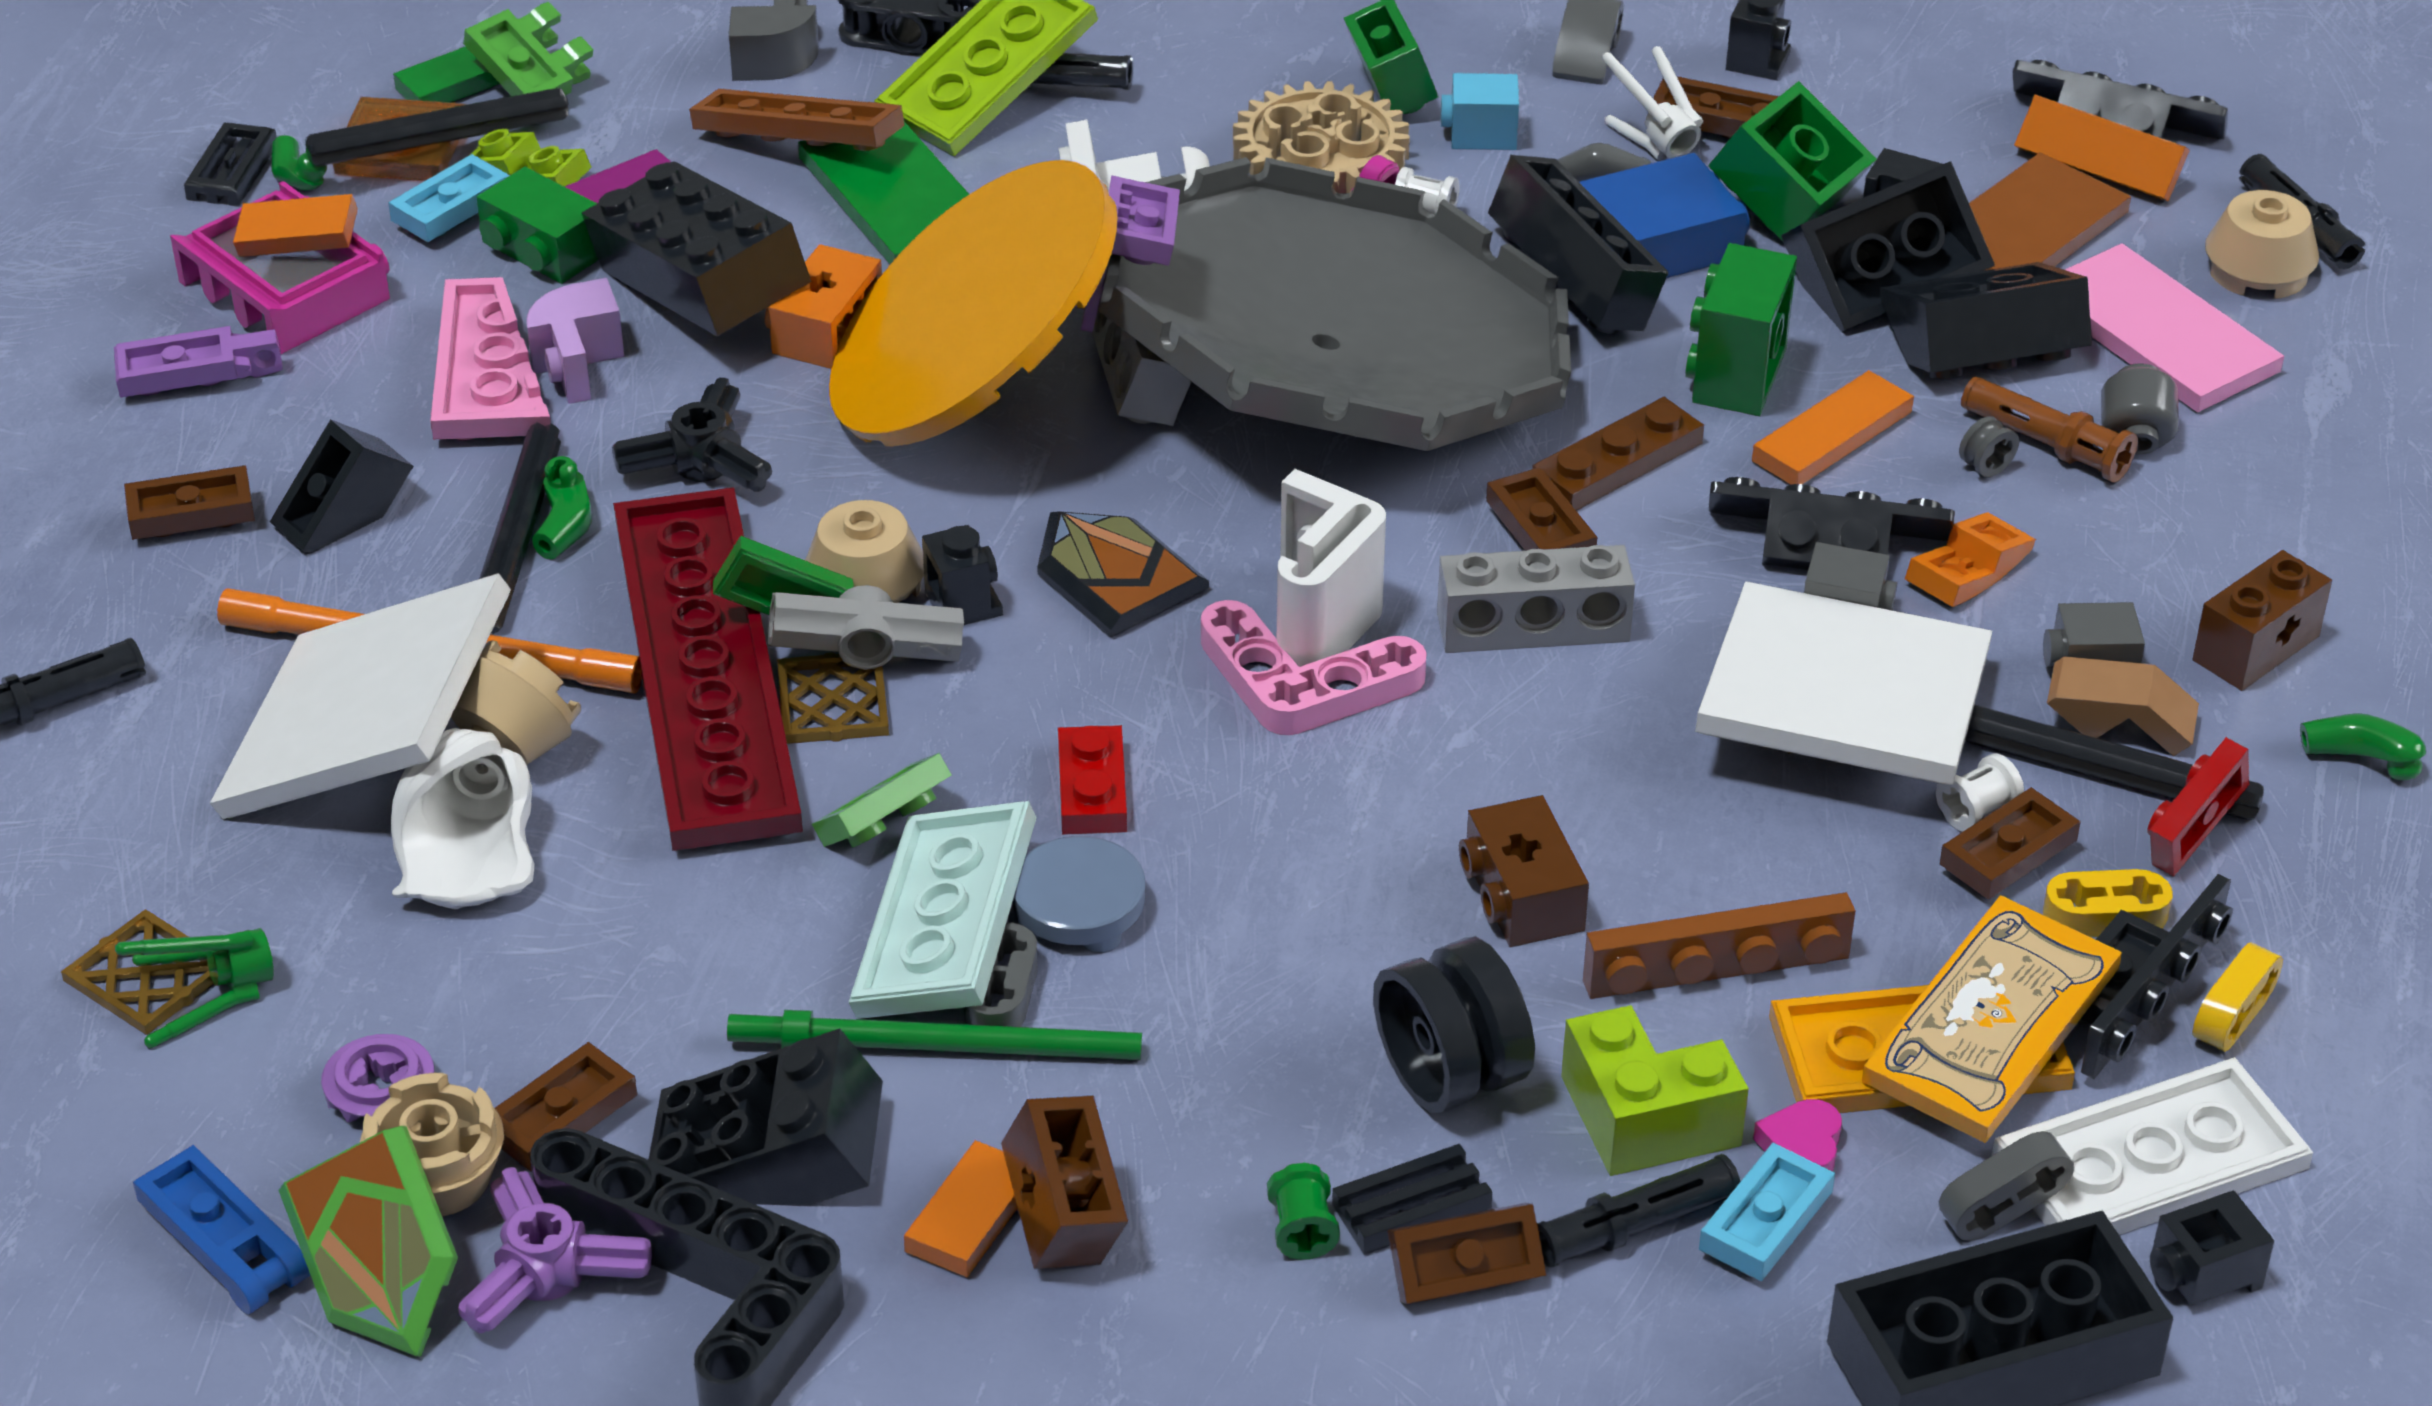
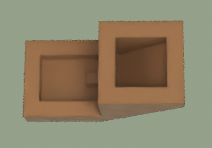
M2064 656L2054 663L2047 704L2084 735L2098 738L2130 718L2172 756L2193 745L2199 703L2156 665Z

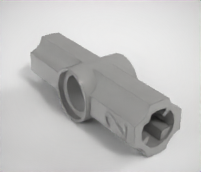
M870 585L850 588L840 595L839 598L775 592L772 594L770 604L768 646L839 652L840 657L845 663L859 669H874L883 666L892 657L955 662L959 661L962 648L963 609L892 603V599L887 592Z

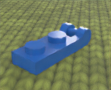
M194 1145L133 1181L137 1201L228 1290L235 1304L245 1314L250 1315L269 1302L268 1294L285 1284L292 1288L311 1276L300 1247ZM262 1254L267 1261L252 1270L246 1263Z

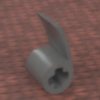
M1567 1L1553 61V77L1594 84L1604 83L1607 65L1602 60V56L1606 52L1610 53L1611 48H1616L1618 45L1623 22V1Z

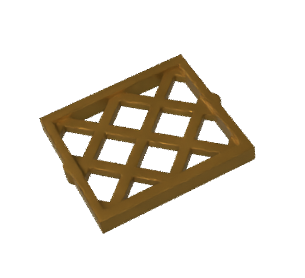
M825 653L824 655L777 659L781 714L787 744L827 740L838 742L842 739L889 735L882 666L874 669H859L852 674L841 668L850 667V665L845 663L839 654ZM820 669L809 678L797 672L800 670ZM874 670L876 687L863 680ZM829 674L844 681L834 690L819 684ZM787 678L800 684L789 694ZM853 687L867 693L857 703L848 700L842 695ZM809 690L824 697L812 707L798 700ZM877 699L879 716L866 709ZM832 703L847 710L836 720L821 713ZM789 707L802 713L791 724ZM856 716L869 722L864 724L846 725ZM812 719L825 726L801 729Z
M145 909L111 935L101 938L99 944L63 969L61 974L64 982L145 1035H148L180 1009L191 1005L197 996L214 983L209 972L207 959L195 962L117 968L118 956L120 955L115 952L116 944L127 941L140 930H144L143 940L153 939L154 932L164 938L189 937ZM108 957L107 969L86 971L102 958ZM207 971L190 985L184 986L185 973ZM175 974L174 987L150 989L151 976ZM140 977V990L116 992L117 979ZM106 980V991L93 984L92 981ZM171 998L153 1013H148L149 1000ZM139 1001L138 1012L124 1004V1002Z

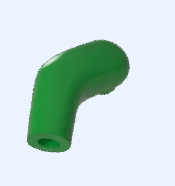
M565 456L552 458L544 468L546 477L544 478L543 485L552 509L532 539L536 552L541 557L549 560L555 559L586 534L592 523L591 505L584 477L578 472L576 462Z
M2352 713L2300 724L2301 743L2306 754L2361 755L2387 761L2390 777L2396 780H2410L2416 778L2422 772L2423 764L2420 758L2424 757L2427 752L2424 741L2416 733L2391 721L2369 714Z

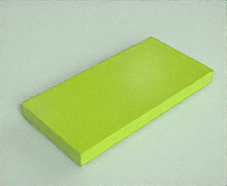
M981 0L881 93L874 102L901 105L905 123L917 136L955 156L1098 21L1095 7L1083 0Z

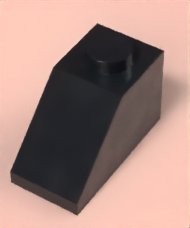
M330 419L269 522L302 551L312 554L383 518L414 466L382 439Z

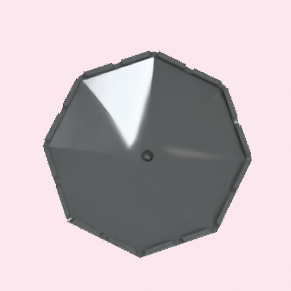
M1245 157L1196 169L1193 182L1185 191L1187 179L1180 174L1145 182L1180 190L1174 247L1169 266L1158 263L1150 265L1135 264L1116 254H1111L1101 293L1099 312L1231 411L1430 451L1561 409L1566 399L1567 385L1571 375L1570 336L1566 335L1569 325L1567 289H1556L1559 279L1557 276L1509 243L1501 245L1498 257L1495 258L1490 251V241L1493 232L1445 199L1439 203L1436 214L1426 211L1423 207L1425 191L1357 177L1353 190L1347 194H1340L1333 189L1335 172L1266 157L1262 171L1256 175H1249L1251 162Z

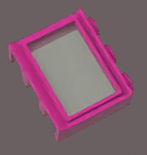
M282 181L279 183V191L276 190L251 203L310 197L302 195ZM241 207L193 230L191 234L186 236L173 234L170 236L179 282L186 287L201 279L203 292L212 303L229 296L230 288L235 315L239 323L247 328L261 321L263 313L266 329H275L281 354L390 299L387 282L389 263L384 252L376 244H370L354 231L352 232L348 248L239 257L233 240Z

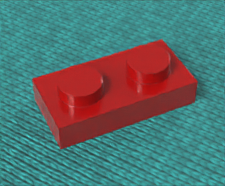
M1122 725L1058 727L1062 835L1127 832Z
M2225 737L2211 756L2204 754L2196 760L2188 773L2185 787L2174 801L2166 800L2159 805L2152 815L2147 828V833L2150 835L2152 865L2173 877L2178 873L2249 786L2248 748Z

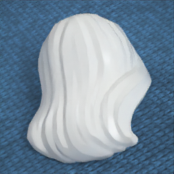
M458 728L446 730L443 732L429 762L405 768L393 798L391 814L393 847L403 875L401 883L392 890L394 897L418 898L456 910L462 907L494 901L501 896L518 894L533 881L535 865L525 836V827L531 812L532 784L530 782V774L522 756L509 749L501 748L499 740L493 733Z

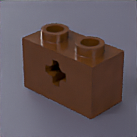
M2279 551L2203 604L2192 660L2240 691H2243L2320 636L2332 579L2286 551Z
M1539 795L1468 810L1467 838L1459 841L1461 866L1467 878L1475 877L1481 889V902L1484 914L1489 923H1498L1509 947L1584 932L1589 882L1544 796Z
M1094 1095L1027 1099L1003 1138L1001 1145L1033 1268L1042 1269L1101 1264L1127 1225L1128 1218Z

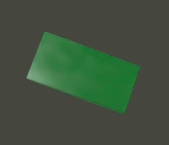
M905 121V126L886 139L883 146L873 150H856L852 144L832 143L825 146H811L807 144L806 140L798 141L800 160L889 264L934 220L969 195L965 188Z

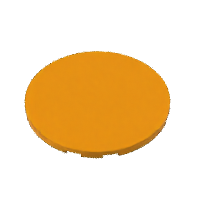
M1051 160L1031 164L1002 175L975 190L925 228L896 257L872 286L852 317L840 341L831 368L829 398L831 407L841 423L865 443H871L872 440L881 441L886 447L924 441L959 426L1001 398L1000 393L996 389L1001 387L1022 367L1030 373L1063 338V335L1057 329L1070 314L1074 306L1076 305L1078 308L1086 307L1108 265L1115 242L1118 217L1116 203L1109 196L1107 186L1085 165L1073 161Z

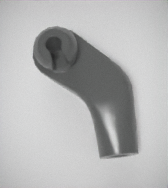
M1600 142L1592 143L1557 159L1578 182L1651 164L1644 157L1636 156L1610 144Z

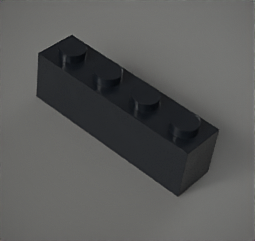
M1510 155L1488 214L1504 230L1505 237L1519 245L1532 260L1559 278L1557 282L1559 289H1567L1568 300L1573 302L1587 316V322L1593 328L1608 334H1616L1619 330L1644 332L1669 272L1557 159Z

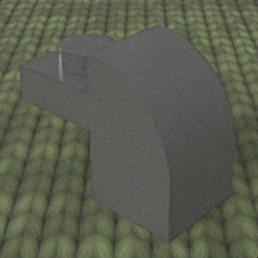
M774 0V6L731 7L729 47L732 81L781 79L795 75L808 68L819 54L816 5H808V0Z

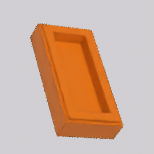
M353 194L243 203L233 244L239 257L348 248L358 207Z
M977 1140L972 1143L904 1234V1249L906 1253L968 1278L1018 1209L1002 1150Z

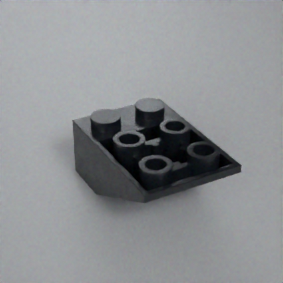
M840 1028L810 1039H802L787 1047L752 1059L741 1060L720 1070L690 1080H683L673 1086L661 1089L648 1160L759 1205L810 1206L868 1187L883 1080Z

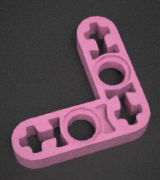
M1233 600L1218 601L1207 606L1201 615V645L1203 650L1260 724L1268 731L1279 735L1299 734L1412 695L1425 684L1427 653L1422 644L1409 637L1391 636L1298 667L1291 656L1279 646L1275 636L1256 612L1247 604ZM1239 634V642L1235 643V635ZM1261 662L1271 665L1272 668L1267 671L1256 672L1246 670L1242 666L1247 663ZM1344 680L1354 682L1358 686L1349 690H1336L1327 684L1333 681Z

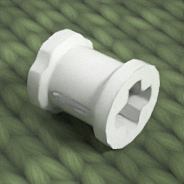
M1403 167L1399 171L1395 185L1425 191L1423 207L1426 211L1436 214L1439 203L1443 199L1455 207L1457 206L1459 196L1458 178L1448 176L1444 181L1415 175L1413 169Z
M1995 753L1984 757L1979 762L1977 769L1963 776L1956 775L1953 785L1938 783L1936 799L1947 822L1955 829L1963 832L1982 820V817L1997 810L2023 793L2024 785L2014 764L2005 756Z

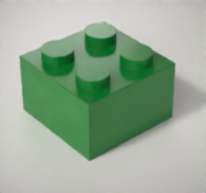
M1798 81L1741 125L1710 162L1708 167L1763 221L1766 227L1782 240V234L1820 217L1839 202L1877 158Z
M1728 243L1720 265L1710 264L1705 281L1704 297H1696L1690 319V331L1699 332L1698 344L1693 343L1691 345L1685 371L1686 378L1694 379L1692 403L1761 416L1787 349L1797 256Z

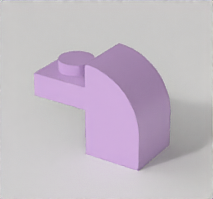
M602 278L554 289L540 297L527 314V331L533 372L535 374L548 372L551 383L561 382L568 404L591 400L587 364L624 357L620 312L608 279Z

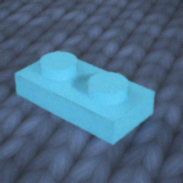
M471 154L389 201L390 219L397 225L429 242L477 214L476 196L509 175Z
M1772 1143L1703 1227L1700 1233L1699 1250L1762 1282L1832 1194L1835 1173L1784 1147Z

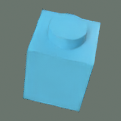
M1453 73L1452 94L1441 95V127H1451V149H1517L1519 115L1518 74Z

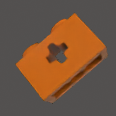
M819 244L805 261L811 282L767 307L765 325L770 329L772 354L831 369L840 341L852 317L872 286L882 275L881 259Z

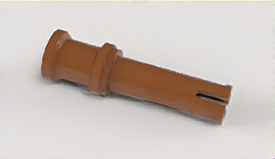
M1980 377L1970 379L1961 397L1962 408L1983 417L1993 416L2003 423V426L2054 447L2055 454L2058 455L2060 460L2069 464L2079 461L2102 471V477L2112 483L2118 482L2124 477L2137 451V435L2128 430L2117 433L2094 423L2093 416L2081 411L2067 415ZM2013 410L2029 416L2030 419L2015 413Z

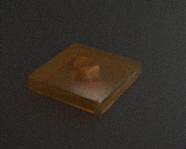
M361 96L347 127L466 104ZM459 140L334 163V174L426 181L447 169Z

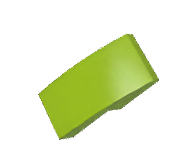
M507 129L495 130L484 135L478 141L479 147L471 153L507 173L509 176L525 166L562 186L577 182L592 168L584 149L560 150L558 146H548L541 149L534 132L509 133Z

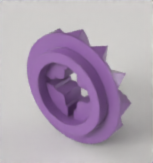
M375 1034L356 1039L337 1050L327 1061L323 1069L321 1083L328 1108L339 1109L346 1122L349 1123L362 1116L364 1117L366 1113L372 1116L376 1108L390 1098L388 1088L379 1089L374 1083L368 1084V1071H372L375 1077L379 1076L384 1082L390 1081L391 1085L411 1076L435 1073L431 1055L417 1041L401 1035Z

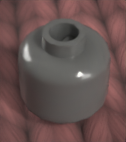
M2140 363L2125 366L2107 379L2102 387L2101 425L2117 433L2128 430L2136 434L2138 446L2135 454H2148L2157 448H2161L2173 440L2179 429L2177 384L2168 374L2160 371L2159 368L2153 365Z

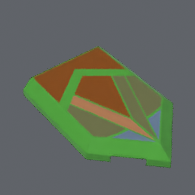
M398 1126L383 1130L289 1179L282 1184L278 1191L328 1322L421 1357L432 1329L428 1327L442 1286H448L458 1256L408 1128L406 1126Z

